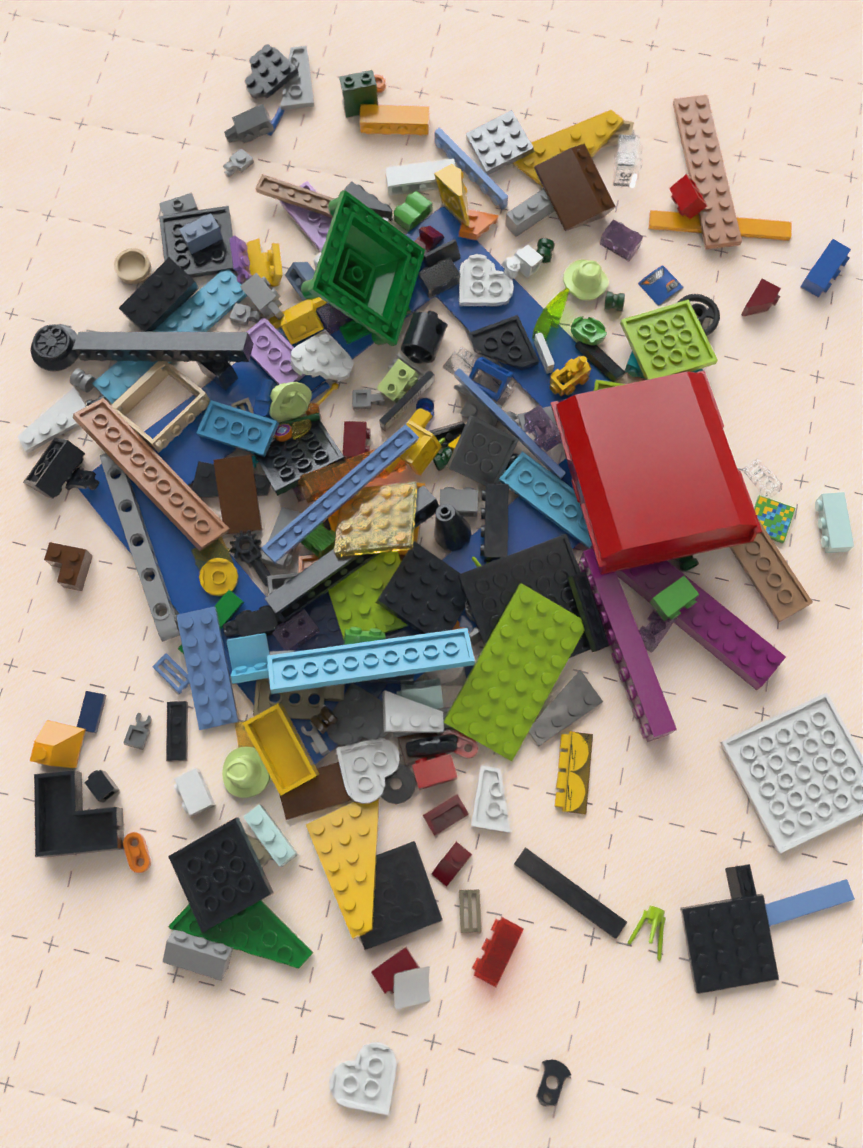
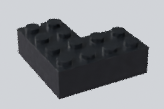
M69 770L34 774L35 857L48 858L124 849V831L120 830V827H124L123 808L109 807L83 810L82 772Z

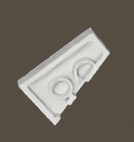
M383 691L384 732H444L442 711L391 692Z
M481 765L471 826L511 833L501 769Z

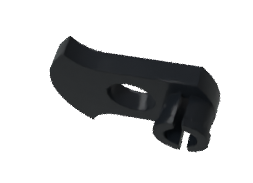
M80 466L73 472V476L67 481L65 488L68 491L72 488L86 489L87 487L90 490H95L100 482L95 479V472L84 470Z
M549 1059L541 1062L544 1072L535 1096L542 1106H556L565 1079L568 1076H572L565 1064L558 1060ZM549 1076L557 1079L558 1084L555 1089H550L546 1084ZM544 1094L549 1097L550 1101L546 1102L544 1100Z

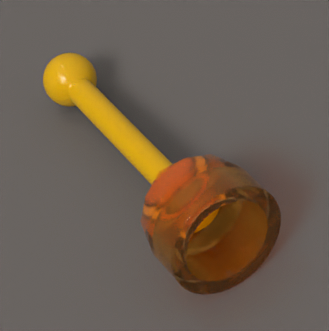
M333 383L328 392L317 403H309L308 410L305 412L306 415L319 413V405L334 390H337L339 385Z

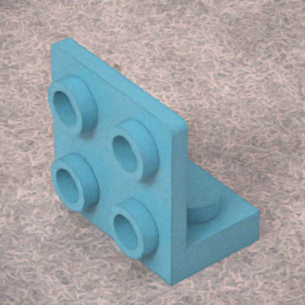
M265 633L227 640L232 666V684L269 678L267 656L270 655Z

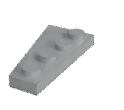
M307 45L290 47L288 60L297 68L299 73L284 85L280 109L291 110L315 107Z

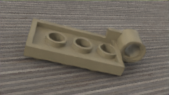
M269 678L256 680L253 716L278 703H282L290 719L310 720L314 715L320 713L325 701H344L345 684L279 693L280 700L272 703L270 701ZM295 693L299 694L300 701L296 704L290 703V696ZM314 694L320 697V701L316 705L309 703V698Z

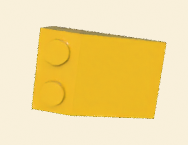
M450 164L434 173L441 202L460 221L468 226L470 225L466 195L468 191L463 183L464 175L460 168L458 169L453 164Z

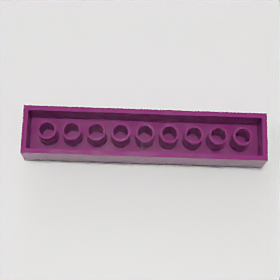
M593 548L585 550L581 555L578 566L581 572L586 571L609 646L611 645L613 653H611L613 662L619 666V678L622 683L625 682L627 687L625 690L626 696L629 701L632 700L634 717L636 720L639 719L641 727H639L643 739L646 738L647 742L668 736L676 731L677 728L617 573L611 572L601 575Z
M669 561L616 571L617 576L649 603L653 597L685 576L699 593L695 599L697 602L689 609L686 607L680 610L681 614L671 621L755 690L765 684L786 658L784 654Z

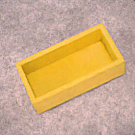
M278 703L242 723L280 796L319 775L282 703Z

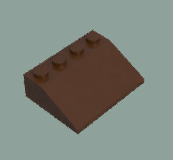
M585 143L572 147L534 167L565 231L601 219L616 208Z

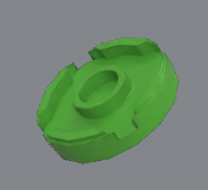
M584 316L577 317L571 325L572 335L584 344L598 345L604 341L607 335L605 326L599 320L588 317V319L584 318Z

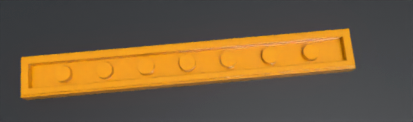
M650 210L648 229L702 233L698 214L689 219L685 215L681 216L679 212ZM737 217L741 237L787 241L791 239L792 222Z

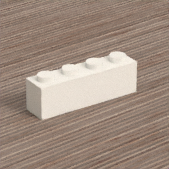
M443 159L440 161H426L424 163L386 167L388 195L438 190L434 173L450 164L455 166V160Z

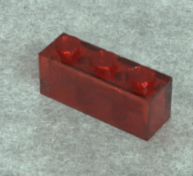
M500 917L499 920H494L490 929L493 931L490 939H485L481 950L484 952L481 958L477 957L471 968L475 970L474 976L494 987H497L524 928L503 917Z

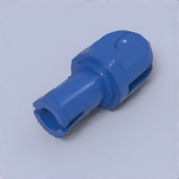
M262 379L260 394L255 396L253 414L269 418L273 381Z

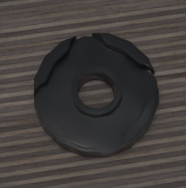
M399 764L398 770L385 778V788L381 798L392 804H401L409 800L416 788L415 776L412 771L405 765ZM394 778L402 781V786L399 789L391 788L390 783Z

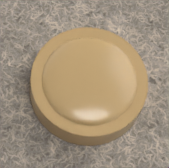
M128 248L117 255L114 261V269L123 282L138 284L149 276L151 262L144 251L137 248Z

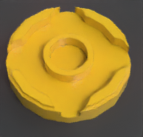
M223 558L209 560L201 568L199 575L200 584L203 589L209 594L219 597L224 596L228 590L233 591L237 586L239 578L233 563Z

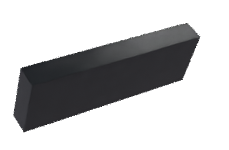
M580 341L576 343L575 347L612 382H616L625 375L626 372L598 345L584 344Z
M188 701L167 702V762L188 761Z

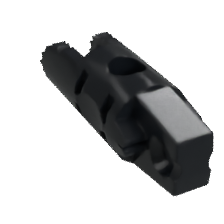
M444 735L417 739L406 743V751L408 756H429L453 752L457 749L458 737L455 735Z

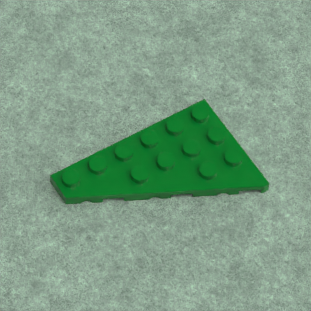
M262 900L205 932H201L192 909L188 904L168 926L171 930L183 931L186 934L202 937L215 943L224 944L235 950L273 960L297 969L314 953Z

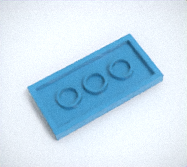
M211 400L196 433L198 436L265 457L279 423L275 420Z

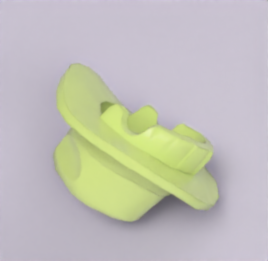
M577 260L563 274V283L566 289L572 295L582 300L598 298L606 291L609 280L597 261Z
M298 382L282 383L276 386L270 395L272 399L270 416L280 422L301 417L308 410V405L312 398V392L309 387Z
M239 747L231 751L226 757L222 777L229 793L237 797L248 798L260 794L267 787L270 775L256 748Z

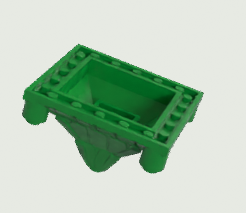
M343 190L340 192L339 197L332 199L328 204L329 212L333 216L331 226L328 230L313 279L303 282L301 292L308 300L320 297L372 332V340L376 345L389 344L396 346L425 249L349 192Z

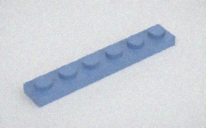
M440 127L434 131L436 146L439 149L441 148L449 159L455 160L458 168L464 171L469 179L479 186L483 194H487L491 198L494 205H498L502 210L508 205V195Z

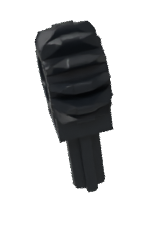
M240 530L239 537L233 535L236 541H230V545L233 546L230 552L235 553V559L240 558V561L246 562L249 568L253 567L263 584L267 587V576L272 575L262 561V554L260 552L262 550L259 546L262 544V541L257 539L258 535L256 533L251 534V531L248 530L244 534ZM250 543L248 549H241L243 544Z

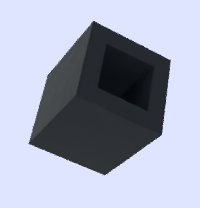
M101 769L92 772L88 776V780L84 782L97 801L102 803L106 802L120 790L108 773Z

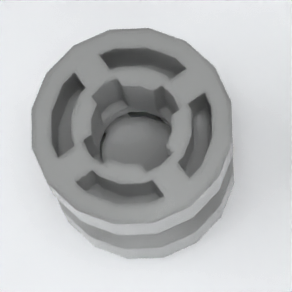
M80 368L73 371L70 376V384L75 387L79 386L86 393L94 388L92 384L96 380L94 376L86 374Z

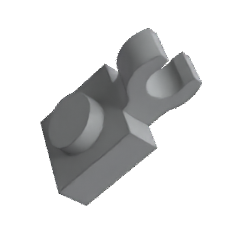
M241 148L229 157V162L223 165V168L226 169L224 173L228 177H231L237 170L242 173L254 163V160Z
M235 303L229 317L230 321L243 325H248L249 321L258 323L263 319L261 312L253 311L251 306Z
M371 389L352 390L353 410L371 409L372 404L385 405V397L382 393L372 394Z
M312 722L310 723L313 729L310 732L306 731L304 726L301 727L302 732L306 736L312 737L314 742L311 745L316 753L320 752L324 756L330 752Z

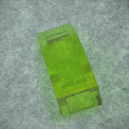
M565 288L558 293L544 308L533 329V339L535 334L542 333L546 341L550 328L559 327L570 288Z

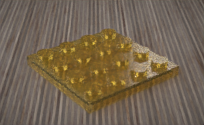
M416 482L364 487L340 507L334 546L335 556L413 549L417 496Z

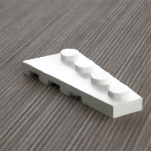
M75 386L17 435L26 453L79 426L73 419V414L85 408L86 405Z

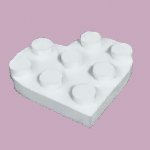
M471 255L469 259L461 263L459 306H499L509 303L513 294V281L504 275V272L495 270L494 263L486 259L485 255Z
M326 330L297 345L291 351L290 364L299 375L302 376V373L312 375V377L321 375L326 380L328 378L338 379L337 382L346 380L350 376L354 365L349 354Z
M379 738L336 748L348 795L355 802L362 804L372 803L381 797L384 793L385 778L398 770L400 754L396 745L385 738Z
M371 1042L365 1044L360 1049L355 1060L340 1062L332 1071L329 1079V1090L333 1098L336 1099V1102L349 1108L389 1115L397 1070V1059L394 1050L384 1043Z

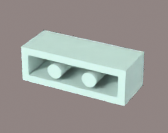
M845 492L822 493L815 501V510L819 514L818 527L822 531L821 545L825 549V554L848 552L854 547Z
M257 805L243 816L279 867H283L298 855L297 851L262 805Z

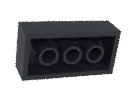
M168 257L118 309L141 332H153L183 305L199 287L194 279Z

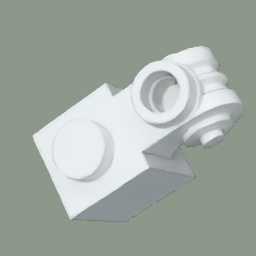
M527 244L524 248H519L515 252L514 257H507L503 261L504 274L510 279H514L520 271L529 278L539 270L543 257Z

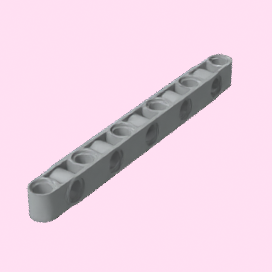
M106 453L100 455V460L158 635L162 642L180 636L177 618L130 478ZM117 474H121L118 479H114ZM128 507H132L130 512L125 513ZM144 540L141 546L136 547L138 541ZM155 574V578L152 581L147 580L150 575ZM162 609H167L164 616H159Z

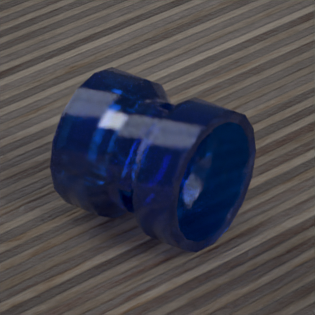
M429 398L419 399L416 403V410L424 409L434 417L433 401Z

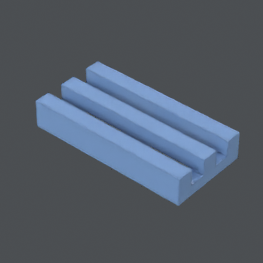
M167 653L152 666L179 694L183 692L184 688L188 687L190 683L188 674ZM166 659L187 679L185 682L164 662ZM160 665L181 684L180 687L159 668Z

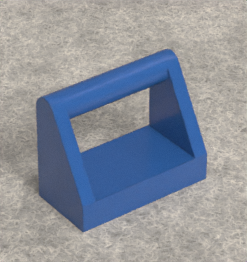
M482 356L476 359L469 378L491 399L498 402L514 373ZM480 369L502 381L497 393L474 381Z

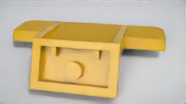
M260 238L247 242L250 274L253 276L257 273L261 278L264 276L271 284L269 287L279 286L283 276L279 243H272L267 253H261Z
M320 297L312 300L306 299L283 311L284 316L281 319L273 316L268 321L275 329L282 327L292 345L324 329L315 311L316 308L328 302Z
M417 409L406 425L419 439L384 469L391 474L399 461L402 460L409 464L415 474L421 476L442 448L434 434L424 429L433 417L430 412L424 409Z

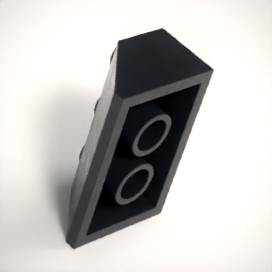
M54 438L23 483L44 496L54 499V497L61 493V487L73 476V470L83 462L85 452L69 440Z

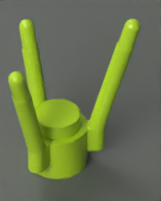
M649 906L648 911H643V915L631 934L628 944H632L645 920L648 919L647 923L652 925L649 944L653 943L656 927H659L657 960L661 961L664 923L666 920L664 917L665 910Z

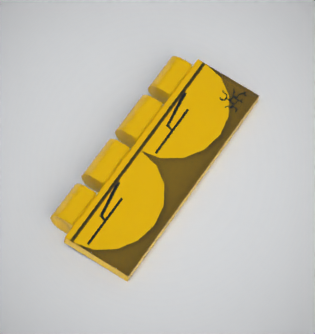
M569 731V735L561 734L560 749H567V752H559L558 768L566 770L557 774L556 788L564 789V792H556L555 807H561L562 812L585 815L587 813L593 734Z

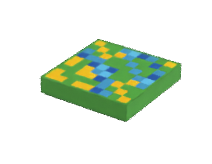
M759 495L754 506L757 518L771 539L783 544L795 507Z

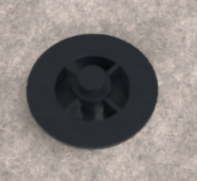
M50 324L43 326L35 333L31 343L30 352L33 361L40 368L47 371L67 369L78 359V356L73 351L78 334L72 328L65 325Z

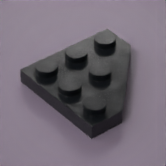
M518 315L467 333L468 340L475 353L520 370L539 364V359Z

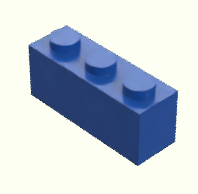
M832 239L800 287L818 298L822 292L827 293L832 285L830 283L831 279L836 280L841 272L839 270L840 266L844 267L849 261L850 257L848 254L851 249Z

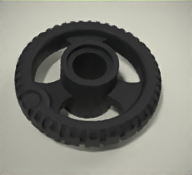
M689 294L678 301L689 300V302L703 303H695L691 306L695 314L699 316L697 318L701 325L705 318L713 319L712 324L708 328L703 329L705 335L708 336L714 332L720 321V311L712 299L702 294Z

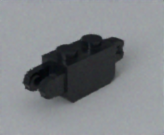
M265 605L256 611L245 610L240 612V615L235 616V620L223 624V629L226 637H245L262 633L270 636L278 634L280 625L287 623L290 618L282 623L271 607Z

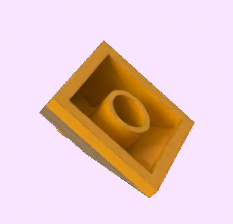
M47 720L34 741L30 761L48 766L77 768L86 729Z

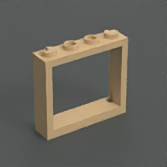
M158 361L111 406L148 445L159 453L208 407L210 399L206 392L170 363ZM170 375L196 398L152 439L128 419L126 415Z

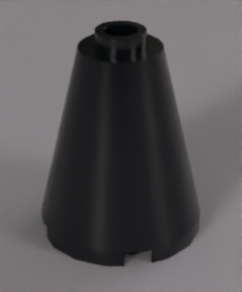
M440 505L435 515L434 538L436 543L442 549L448 551L463 548L462 546L470 541L472 535L470 524L452 505Z

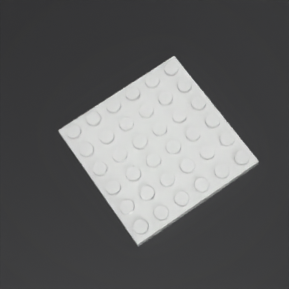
M827 692L720 742L778 854L863 814V756Z

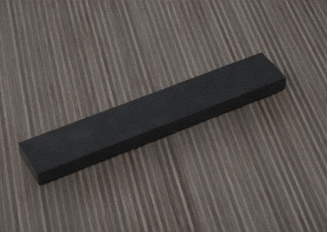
M526 847L515 861L514 865L611 937L614 939L618 938L627 924V921Z

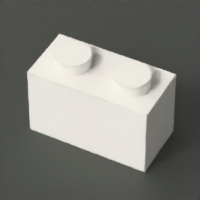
M194 768L174 778L176 784L173 786L177 795L182 796L184 802L181 804L186 814L189 813L190 816H196L216 806L200 769Z

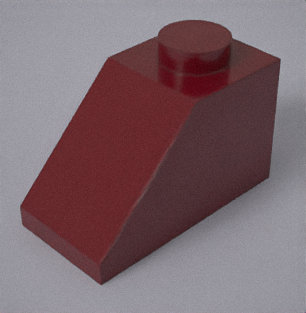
M762 278L741 315L748 316L769 311L771 305L776 306L781 296L778 293L781 288Z

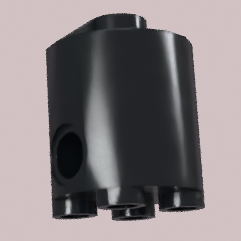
M415 311L401 344V351L414 363H432L435 361L448 324L442 321L434 311H428V313Z

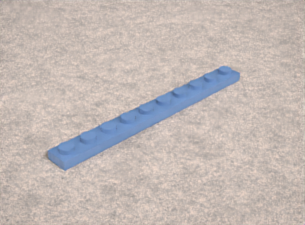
M405 424L261 547V550L276 564L416 443L419 437Z

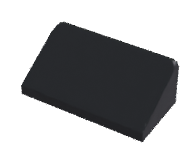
M453 239L424 254V265L430 274L461 258L456 240Z
M460 421L430 430L429 432L433 433L438 441L445 438V441L440 444L442 448H445L462 434L465 422Z
M750 864L725 868L731 899L757 894Z

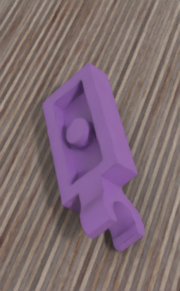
M237 236L229 238L233 267L238 274L237 281L243 284L245 278L248 280L252 277L247 253L248 247L245 241Z

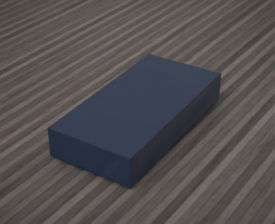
M91 691L85 692L76 727L86 729V732L97 734L106 694Z

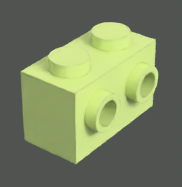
M398 359L377 386V389L397 403L406 394L408 389L417 383L419 374Z

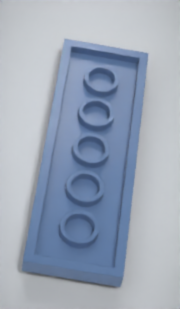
M216 607L176 615L199 730L239 722Z

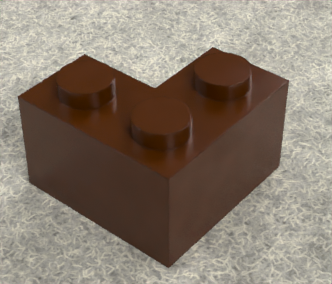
M49 542L44 561L50 566L61 568L57 583L62 587L83 591L93 555L86 549Z

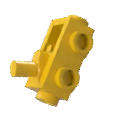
M578 356L576 359H570L561 370H555L550 376L549 387L554 394L558 393L560 396L564 394L568 396L575 390L577 384H585L590 378L591 371L587 358Z

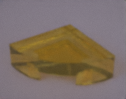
M310 419L292 423V437L294 440L304 436L312 426Z

